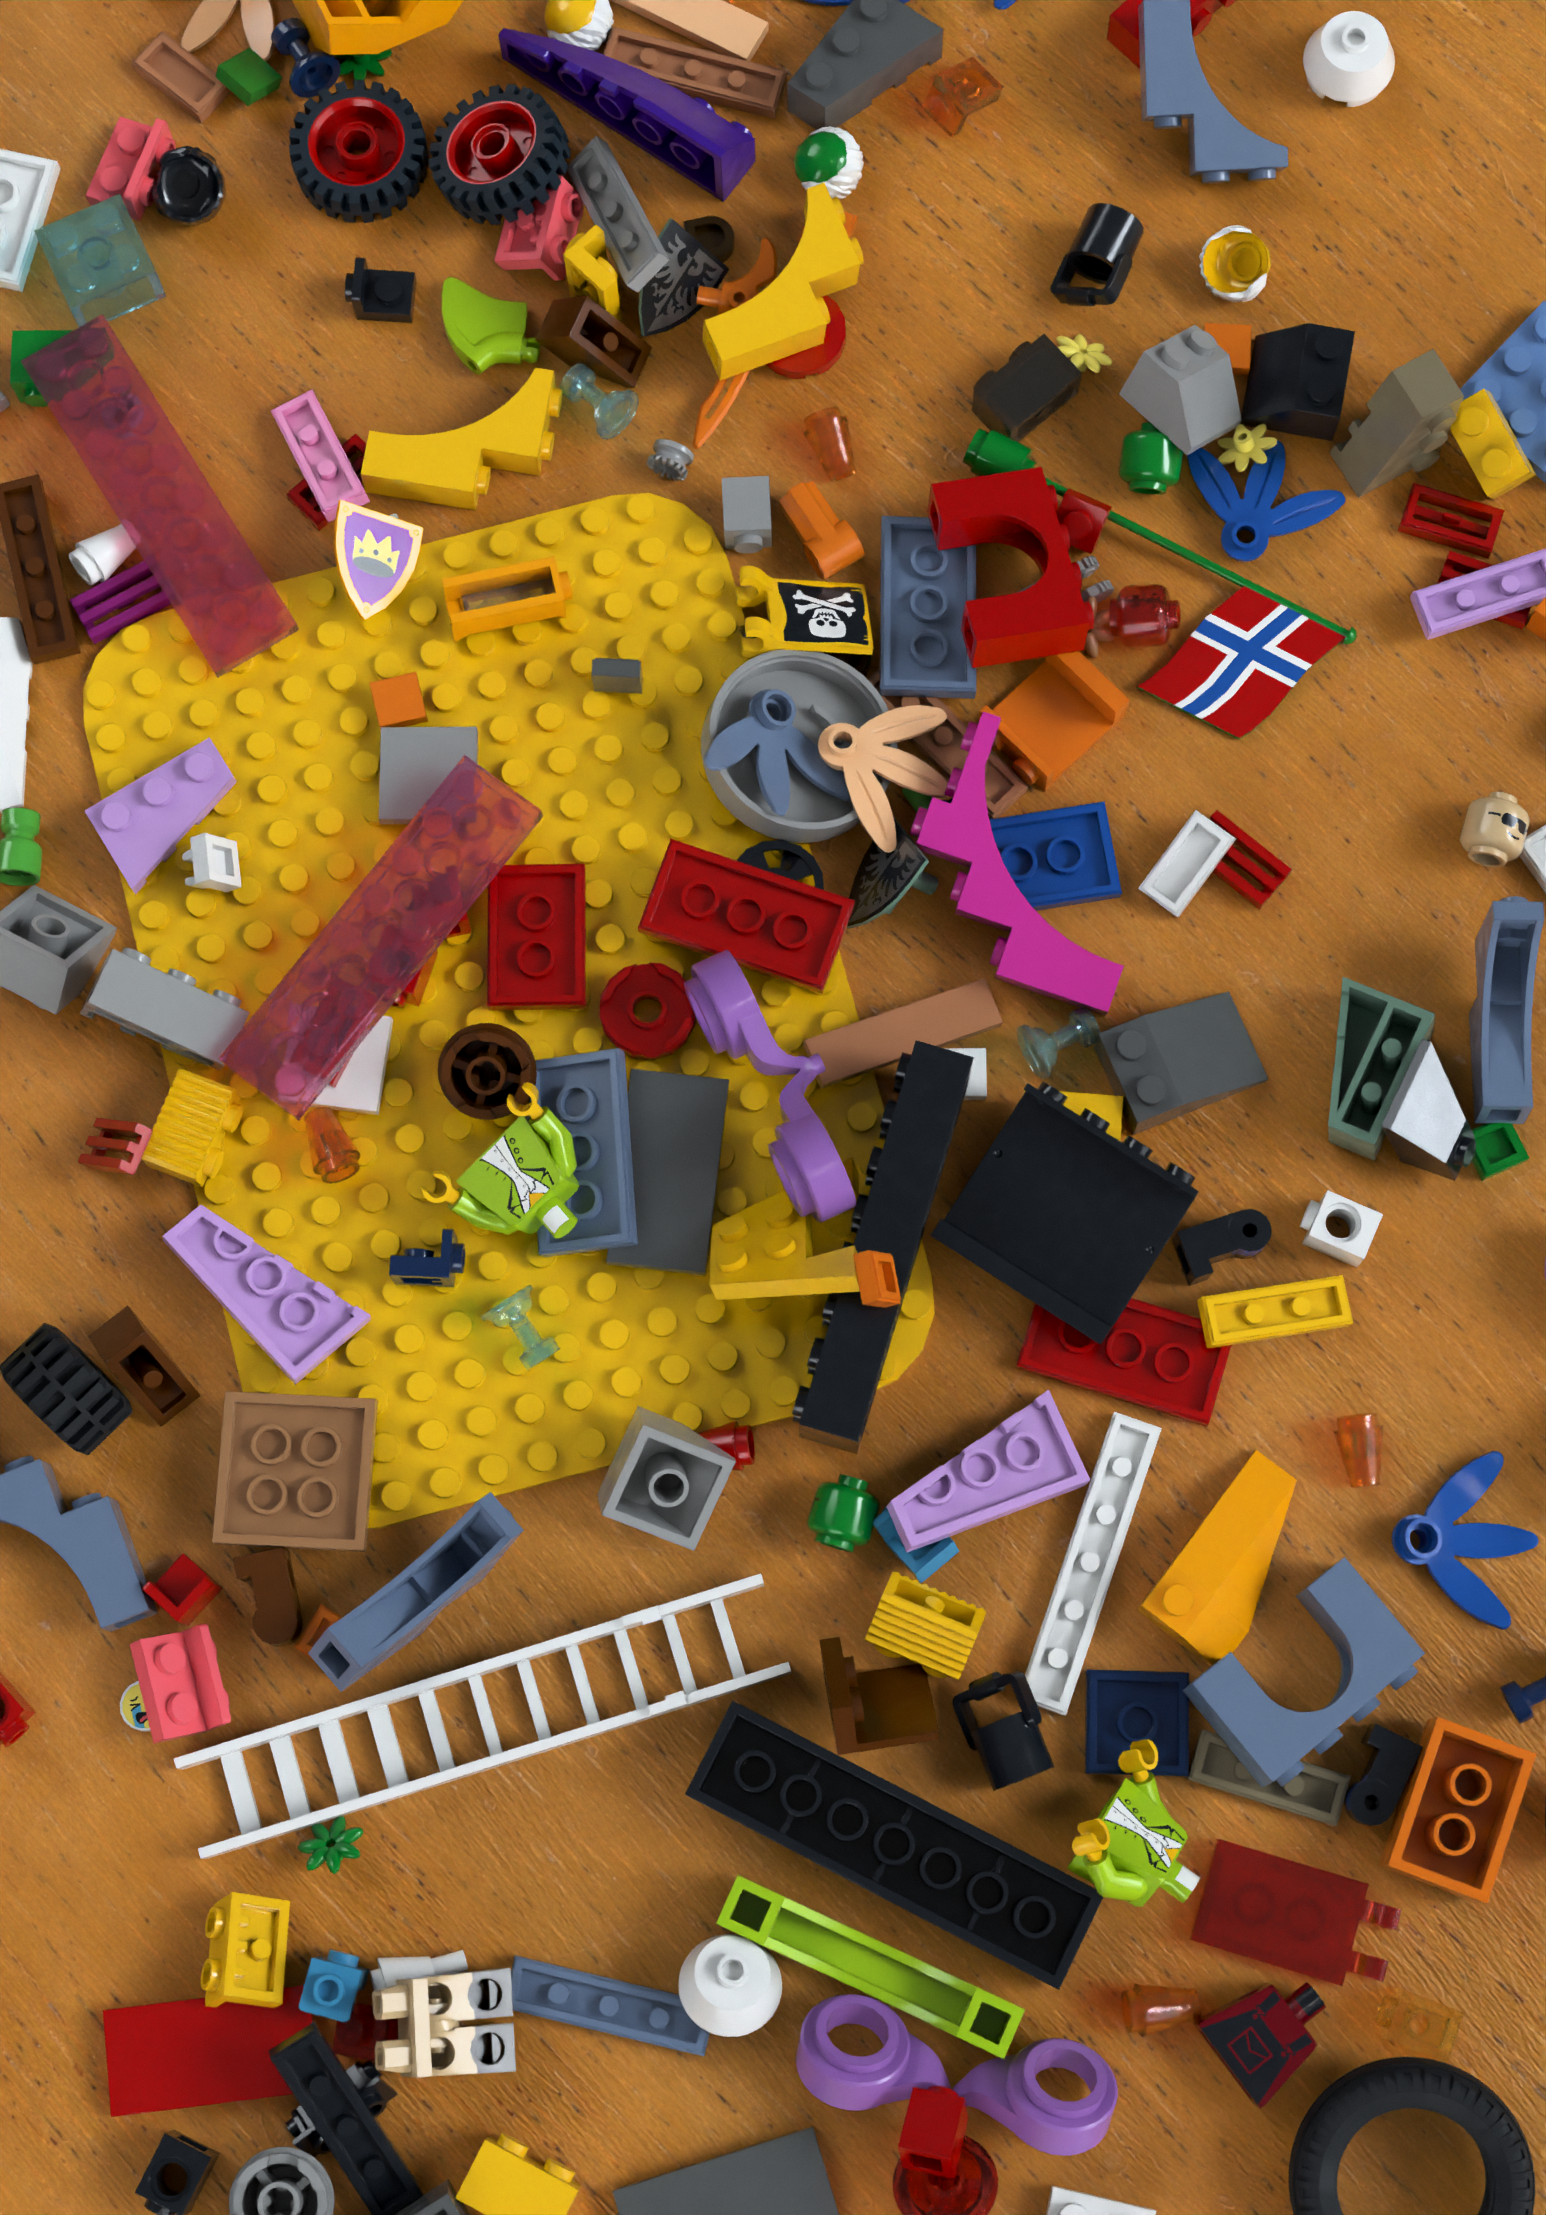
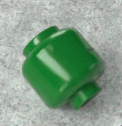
M1150 422L1142 423L1141 430L1130 432L1123 438L1119 475L1123 481L1129 483L1128 489L1132 492L1148 495L1166 494L1167 488L1179 482L1183 451Z
M840 1474L837 1483L824 1482L817 1487L807 1519L809 1529L816 1533L814 1541L853 1553L855 1546H862L869 1542L874 1528L873 1520L878 1515L880 1503L874 1495L866 1492L868 1482Z

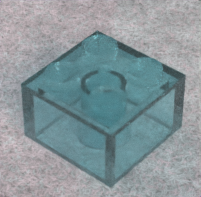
M120 194L34 230L80 330H90L166 297L157 272Z

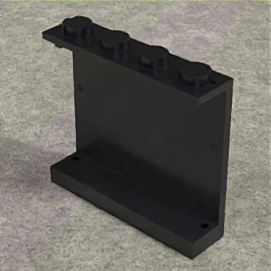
M1043 1081L1038 1089L1027 1083L1024 1088L1026 1092L945 1219L939 1221L930 1236L1101 1345L1199 1191L1191 1187L1195 1180L1194 1176L1172 1162L1168 1164L1166 1169L1153 1163L1148 1159L1153 1150L1127 1135L1124 1141L1120 1142L1106 1133L1110 1123L1085 1108L1079 1116L1063 1106L1068 1097Z

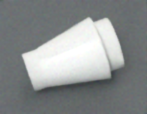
M124 521L112 529L75 543L76 549L69 553V559L76 572L87 584L93 585L97 581L103 583L137 547L142 545V540L134 527L129 522Z

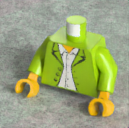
M525 1082L522 1085V1089L530 1096L532 1102L527 1105L519 1104L514 1096L509 1093L507 1106L514 1115L519 1117L456 1180L462 1188L454 1189L446 1172L434 1170L432 1174L445 1182V1190L442 1193L433 1194L422 1186V1193L428 1201L433 1203L447 1201L450 1210L477 1228L506 1235L520 1230L531 1235L544 1225L555 1239H559L567 1235L578 1221L564 1204L579 1188V1182L573 1174L577 1167L573 1138L568 1129L547 1106L541 1107L537 1103L539 1091L536 1086Z
M1149 1739L1134 1741L1130 1745V1750L1123 1751L1118 1759L1121 1770L1125 1773H1132L1133 1776L1130 1779L1125 1778L1104 1805L1096 1819L1078 1824L1077 1828L1081 1835L1073 1839L1072 1850L1075 1855L1067 1869L1093 1883L1098 1894L1105 1898L1123 1900L1136 1907H1141L1145 1905L1160 1887L1178 1901L1184 1903L1200 1879L1198 1875L1176 1860L1188 1836L1186 1831L1170 1816L1160 1799L1154 1774L1147 1771L1154 1769L1158 1763V1751L1155 1744Z

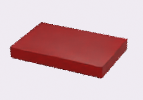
M585 864L488 865L487 1007L489 1010L586 1009Z

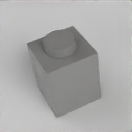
M769 476L722 478L725 549H735L739 553L749 554L759 552L763 547H772Z

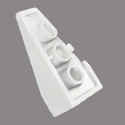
M0 617V814L8 808L24 807L27 752L25 750L26 724L29 721L30 714L28 693L29 679H32L33 667L21 621L19 618Z

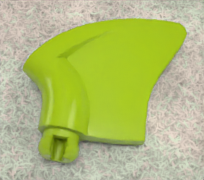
M449 277L444 280L442 290L444 328L454 352L472 372L480 375L495 364H521L522 361L528 363L538 361L540 343L534 337H525L527 302L495 299L481 293L457 278Z

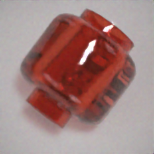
M1162 584L1124 586L1120 590L1118 597L1111 598L1109 621L1112 636H1119L1121 643L1129 648L1164 646L1170 639L1171 630L1180 628L1179 600H1171L1167 588Z

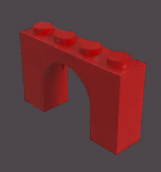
M1042 467L931 484L927 514L938 551L984 543L1006 544L1030 556L1037 564L1042 575L1038 582L1024 591L965 601L961 632L972 668L1083 651L1088 630H1093L1094 614L1091 603L1089 601L1083 602L1080 592L1082 576L1079 564L1071 562L1069 557L1070 537L1068 528L1065 523L1059 524L1056 515L1058 511L1056 489L1054 485H1047Z

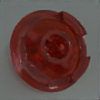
M966 2134L954 2179L903 2168L901 2158L898 2160L893 2174V2194L902 2215H988L994 2205L998 2192V2175L991 2156L982 2145Z

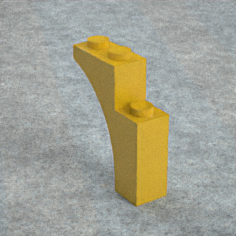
M825 183L807 188L803 235L795 253L779 276L767 288L749 301L727 312L704 320L702 341L720 381L823 344L826 326L830 323V315L822 297L857 284L860 265L864 263L863 253L855 237L849 238L843 225L846 219L841 202L837 197L831 198Z
M535 368L527 382L506 404L479 421L459 429L427 435H400L369 430L361 469V478L365 492L476 510L479 494L486 495L488 492L490 468L540 476L542 460L550 461L553 452L554 432H548L551 416L559 417L562 404L563 390L555 386L554 370Z

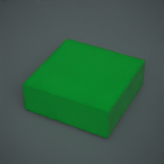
M251 48L219 64L215 75L221 83L247 106L279 89L282 76Z
M1486 1123L1472 1130L1476 1140V1150L1472 1162L1482 1181L1520 1165L1529 1159L1513 1124Z

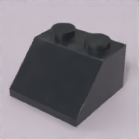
M1307 323L1256 335L1240 424L1255 428L1260 424H1265L1267 430L1332 441L1341 416L1355 331Z

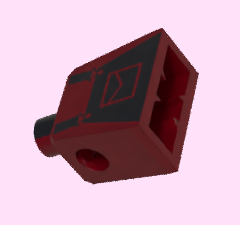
M1308 1982L1304 1983L1285 1999L1282 1998L1272 1984L1266 1983L1200 2017L1193 2024L1253 2105L1262 2108L1317 2047V2043L1304 2025L1323 2011L1326 2005Z

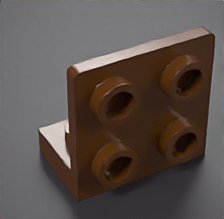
M840 1637L819 1640L825 1687L838 1755L939 1739V1728L927 1672L924 1671L922 1665L913 1664L856 1673L853 1656L843 1657Z

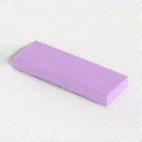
M1546 549L1413 591L1410 600L1426 640L1540 604L1546 598Z

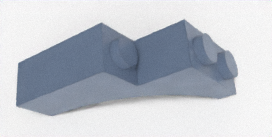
M1143 0L1138 6L1142 121H1154V129H1170L1182 127V119H1188L1189 176L1202 175V183L1229 182L1230 174L1248 173V181L1276 179V171H1282L1288 167V147L1273 143L1256 135L1236 120L1218 100L1203 74L1196 54L1192 36L1190 0Z
M1519 896L1505 897L1499 901H1492L1475 939L1477 997L1469 1012L1474 1123L1524 1124L1533 1108L1531 1068L1532 1004L1536 961L1544 924L1543 902H1528L1526 898Z
M26 1456L4 1466L6 1472L0 1474V1522L20 1527L36 1535L51 1546L67 1562L86 1590L101 1629L113 1632L158 1613L154 1600L142 1590L147 1580L117 1500L109 1496L102 1498L100 1493H93L72 1502L73 1510L67 1511L51 1464L42 1459L34 1461L33 1456Z
M491 1492L478 1500L440 1539L399 1575L357 1608L328 1627L308 1654L342 1692L420 1636L443 1608L480 1583L524 1531L523 1528Z

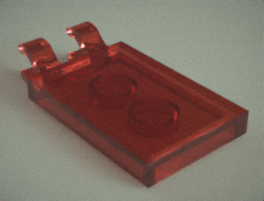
M1216 1839L1190 1940L1339 1986H1343L1346 1971L1384 1982L1389 1961L1353 1951L1352 1947L1359 1920L1386 1929L1397 1930L1402 1910L1366 1900L1365 1897L1369 1885L1367 1883L1225 1840Z

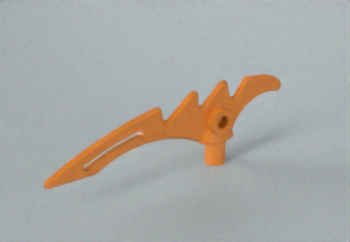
M767 237L762 238L759 258L754 267L743 277L730 282L724 281L722 289L699 286L697 304L718 308L719 315L749 301L760 293V287L773 282L776 279L777 254L771 240ZM749 371L734 376L721 403L713 415L707 419L705 417L717 401L728 380L727 378L720 381L718 377L711 393L699 407L692 442L693 448L699 449L719 425L736 399Z

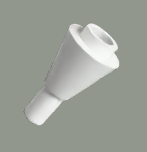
M463 1949L435 1958H430V1956L377 1958L379 1968L371 1970L370 1977L373 1989L376 1991L396 1985L397 1979L459 1973L468 1970Z

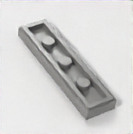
M596 136L568 165L567 173L594 224L604 231L606 247L623 280L629 288L638 293L670 259L607 142Z

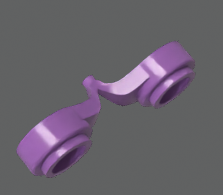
M726 949L693 964L691 967L692 979L684 982V987L695 1017L713 1051L719 1054L726 1050L733 1059L746 1055L752 1066L764 1075L796 1074L780 1093L779 1103L784 1123L776 1126V1141L768 1144V1150L779 1179L797 1213L801 1217L811 1214L816 1221L822 1223L856 1206L855 1194L841 1158L824 1125L804 1097L807 1086L818 1074L826 1071L821 1057L818 1053L810 1057H794L785 1053L777 1045L740 966L729 950Z
M857 1994L833 1996L815 2005L803 2021L796 2052V2067L801 2081L816 2098L828 2105L844 2110H867L882 2104L910 2099L913 2087L928 2090L930 2086H943L955 2091L959 2096L965 2097L966 2106L976 2108L1013 2131L1029 2146L1053 2155L1080 2154L1096 2146L1108 2131L1118 2096L1117 2082L1107 2062L1091 2048L1079 2042L1063 2038L1037 2040L1023 2047L1017 2054L1005 2056L1004 2059L998 2057L983 2062L972 2069L961 2081L951 2088L943 2065L935 2052L920 2039L909 2033L901 2018L890 2007L871 1997ZM842 2024H859L871 2029L878 2035L884 2047L877 2053L866 2057L852 2056L841 2052L834 2046L827 2033L834 2027ZM1051 2067L1070 2070L1085 2080L1091 2094L1075 2102L1061 2101L1051 2097L1042 2090L1035 2079V2075Z

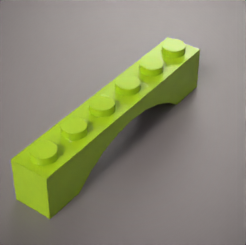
M737 1875L716 1922L719 1926L856 1988L1002 2059L1007 2054L1025 2011L1022 2007L740 1875Z

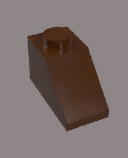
M589 296L553 300L535 339L568 366L627 388L635 387L652 349L649 344Z
M128 1305L88 1336L105 1364L160 1427L200 1397L198 1391Z

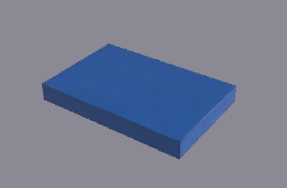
M1105 801L990 819L994 840L1003 863L1017 888L1036 911L1121 898L1122 891Z

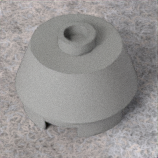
M275 2147L256 2154L239 2170L230 2190V2215H333L334 2190L327 2171L313 2156L296 2148Z

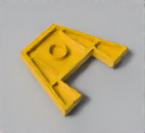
M852 1157L842 1163L857 1201L859 1196V1172ZM783 1190L712 1225L709 1285L716 1300L860 1292L853 1254H856L857 1250L853 1245L812 1256V1215L809 1214L801 1217L791 1203L786 1191Z

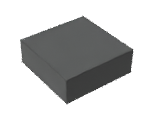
M611 658L592 659L591 676L594 691L642 694L643 674L641 661Z

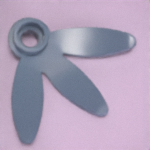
M766 689L754 695L749 703V717L735 722L718 733L711 740L705 751V765L712 771H720L738 763L756 745V774L759 786L766 802L777 815H785L789 807L790 782L786 755L798 771L815 786L834 797L850 801L843 772L829 767L820 757L818 747L801 731L792 726L796 715L795 704L792 698L782 690ZM767 710H769L772 713L773 718L769 715Z

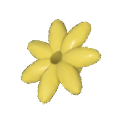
M1077 334L1074 340L1065 336H1058L1056 339L1057 343L1061 346L1054 350V354L1071 358L1069 366L1075 371L1084 372L1088 367L1093 372L1099 373L1101 370L1100 364L1108 366L1112 364L1111 358L1102 353L1104 351L1103 344L1092 343L1087 346L1086 338L1081 334Z
M1239 424L1235 428L1233 438H1221L1218 440V445L1227 450L1218 458V461L1222 465L1235 461L1238 472H1242L1247 468L1249 458L1258 464H1265L1267 456L1263 451L1273 448L1277 444V439L1274 437H1264L1267 430L1265 424L1258 425L1252 431Z

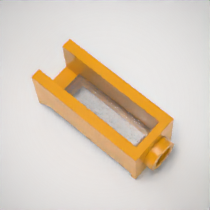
M555 556L442 579L444 599L454 643L467 635L559 616H561V619L566 618L565 601L573 599L567 571L558 573Z

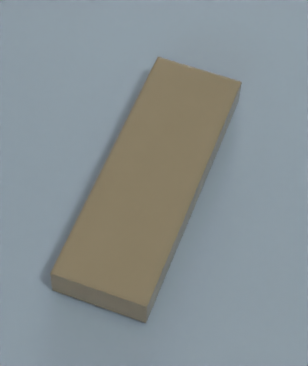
M1201 1730L1187 1780L1328 1825L1337 1826L1351 1776L1300 1761L1305 1768L1287 1784L1281 1787L1275 1780L1273 1783L1261 1788L1218 1734Z

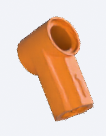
M813 481L799 483L789 489L787 494L779 500L780 510L803 542L802 547L805 556L815 573L822 580H826L865 556L863 546L853 528L846 520L840 521Z

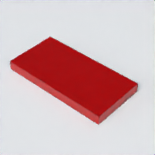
M670 839L638 925V932L708 956H713L727 949L740 967L823 994L853 912L855 900Z
M1133 1298L1130 1299L1104 1342L1100 1345L1035 1303L1016 1368L1207 1427L1232 1345L1207 1349L1201 1319Z
M304 1985L284 1987L283 2003L276 2008L224 2002L216 2008L205 2006L204 1997L103 2010L111 2117L293 2095L270 2059L269 2050L315 2022L314 2014L299 2009Z

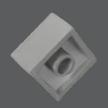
M1196 325L1144 351L1119 393L1121 397L1161 433L1165 434L1186 455L1236 428L1242 420L1230 356L1216 343L1212 335L1201 330Z
M33 885L0 911V987L6 988L31 1001L41 1009L48 1010L54 1014L59 1013L81 994L114 938L117 927Z
M637 1406L597 1493L601 1515L694 1551L736 1460L686 1425Z

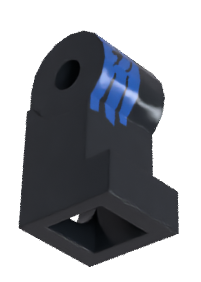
M1246 1209L1178 1231L1173 1237L1172 1243L1187 1283L1191 1286L1209 1279L1214 1272L1211 1266L1213 1263L1231 1257L1249 1259L1258 1255L1269 1242L1272 1230L1271 1224L1264 1214L1257 1210Z
M1369 1724L1361 1743L1372 1748L1373 1752L1360 1780L1350 1785L1346 1791L1344 1806L1349 1817L1356 1823L1373 1826L1387 1821L1393 1813L1423 1747L1378 1724Z

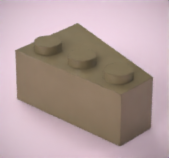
M1434 349L1391 371L1366 404L1371 411L1369 416L1363 423L1360 418L1354 420L1348 427L1352 435L1351 439L1335 444L1329 452L1358 498L1412 469L1415 472H1421L1432 466L1440 458L1439 453L1443 444L1448 439V432L1452 423L1457 419L1456 414L1464 395Z

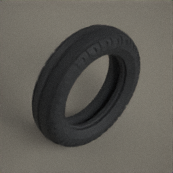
M1393 2057L1370 2062L1355 2068L1333 2082L1314 2101L1304 2116L1294 2139L1288 2177L1289 2194L1294 2215H1343L1337 2193V2175L1345 2148L1357 2131L1366 2123L1384 2113L1405 2108L1425 2109L1442 2114L1458 2123L1475 2140L1485 2169V2192L1477 2215L1533 2214L1535 2202L1533 2161L1527 2140L1516 2118L1499 2096L1487 2085L1466 2071L1441 2061L1421 2057Z

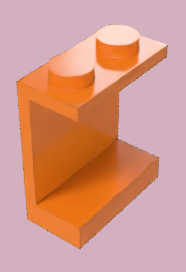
M1079 651L1046 656L1045 661L993 710L985 705L979 711L978 724L983 711L1001 717L992 750L995 752L1002 750L1014 762L1012 767L1024 782L1029 785L1036 783L1045 792L1126 716L1130 700Z

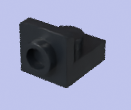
M355 258L354 273H347L345 279L346 302H352L357 320L412 323L417 282L415 272L368 269L365 258Z

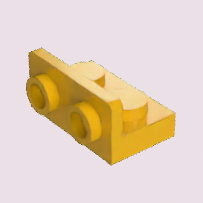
M595 225L586 234L584 232L577 234L569 242L563 254L570 297L589 296L621 322V297L617 285L618 275L608 262L604 231L598 225Z
M231 1892L215 1903L214 1907L209 1910L205 1924L206 1937L210 1938L209 1958L206 1959L201 1972V1988L206 1990L205 2006L216 2008L224 2002L276 2008L283 2003L290 1901Z

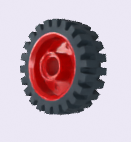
M354 80V87L352 89H347L346 83L343 81L335 83L336 92L333 94L329 92L327 87L318 92V102L310 98L304 104L305 114L298 111L294 119L295 128H291L289 135L291 144L289 145L292 167L306 198H310L312 205L319 211L324 207L328 216L337 219L338 215L342 214L345 222L355 223L356 216H362L364 223L374 222L373 214L380 212L382 219L392 216L391 207L396 206L401 211L408 205L407 196L415 198L420 191L419 182L424 183L427 175L426 166H428L429 162L426 135L417 112H414L412 104L407 98L402 100L399 92L391 87L385 92L383 84L375 81L372 82L371 88L366 87L364 80ZM358 148L368 149L361 155L350 154Z
M507 84L505 91L499 85L489 87V96L487 97L481 90L473 93L474 102L468 105L465 99L459 102L456 106L460 113L456 116L450 111L443 118L447 128L437 127L434 136L438 142L431 143L429 149L433 157L429 159V167L433 172L432 176L437 186L461 216L466 219L471 217L475 223L484 224L486 219L491 225L501 224L502 215L509 223L518 220L517 211L520 209L523 210L526 216L534 212L535 209L532 202L537 199L543 205L550 198L546 189L550 188L556 191L561 184L557 174L565 175L568 168L565 159L570 158V148L567 145L569 140L554 111L538 93L535 95L531 89L524 86L520 91L517 85Z

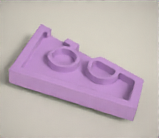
M209 737L86 809L85 813L136 895L147 883L145 879L161 861L165 862L174 853L176 844L193 825L200 824L235 785L236 780Z

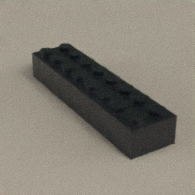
M917 1040L915 1041L912 1054L902 1052L894 1079L896 1082L893 1090L894 1093L899 1094L897 1101L890 1099L887 1101L880 1124L881 1131L879 1139L885 1140L883 1148L873 1147L865 1174L867 1175L865 1185L871 1187L869 1196L859 1193L851 1219V1232L857 1233L855 1242L845 1241L843 1248L854 1245L857 1253L871 1250L889 1253L893 1256L901 1304L882 1308L862 1305L860 1292L828 1294L822 1314V1326L828 1328L825 1340L815 1337L807 1364V1374L814 1375L810 1388L800 1386L792 1413L794 1415L793 1422L799 1423V1437L850 1453H858L968 1087L974 1059L972 1056Z
M734 1701L731 1702L685 1793L688 1797L1058 1990L1103 1899L1095 1888Z

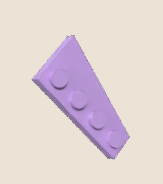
M199 1205L162 1236L164 1243L295 1385L371 1321L370 1314L358 1306L353 1307L335 1295V1291L321 1282H315L295 1269L292 1263L278 1254L274 1255L255 1243L252 1237L203 1205Z
M1047 1390L1024 1409L1003 1421L980 1440L973 1442L943 1466H939L892 1499L886 1507L908 1553L1081 1488L1090 1481V1478L1052 1395Z

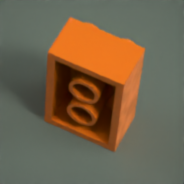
M1441 1717L1430 1718L1426 1721L1419 1745L1423 1748L1404 1787L1378 1866L1474 1903L1488 1904L1537 1754Z

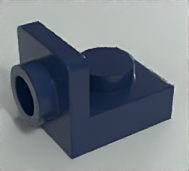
M443 1229L441 1257H434V1252L427 1249H405L404 1256L391 1255L389 1276L395 1285L454 1287L455 1273L464 1272L465 1244L458 1243L453 1229Z

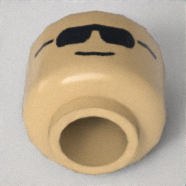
M1491 792L1488 797L1479 798L1471 802L1467 809L1460 835V843L1468 852L1470 860L1479 865L1497 868L1506 865V862L1519 857L1523 850L1530 817L1527 811L1517 804L1518 800L1516 797L1504 792Z

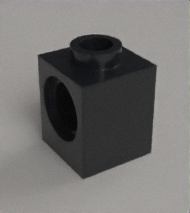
M176 2130L166 2132L135 2193L146 2198L144 2207L157 2215H186L191 2212L220 2153ZM169 2163L179 2164L186 2171L187 2184L182 2192L170 2190L164 2182V2171Z

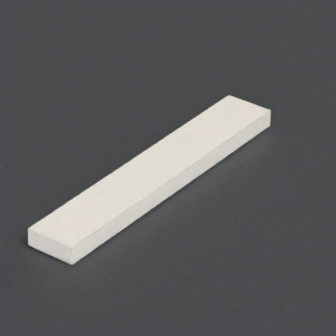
M1117 1412L1113 1413L1025 1672V1677L1037 1706L1062 1716L1067 1714L1162 1429Z

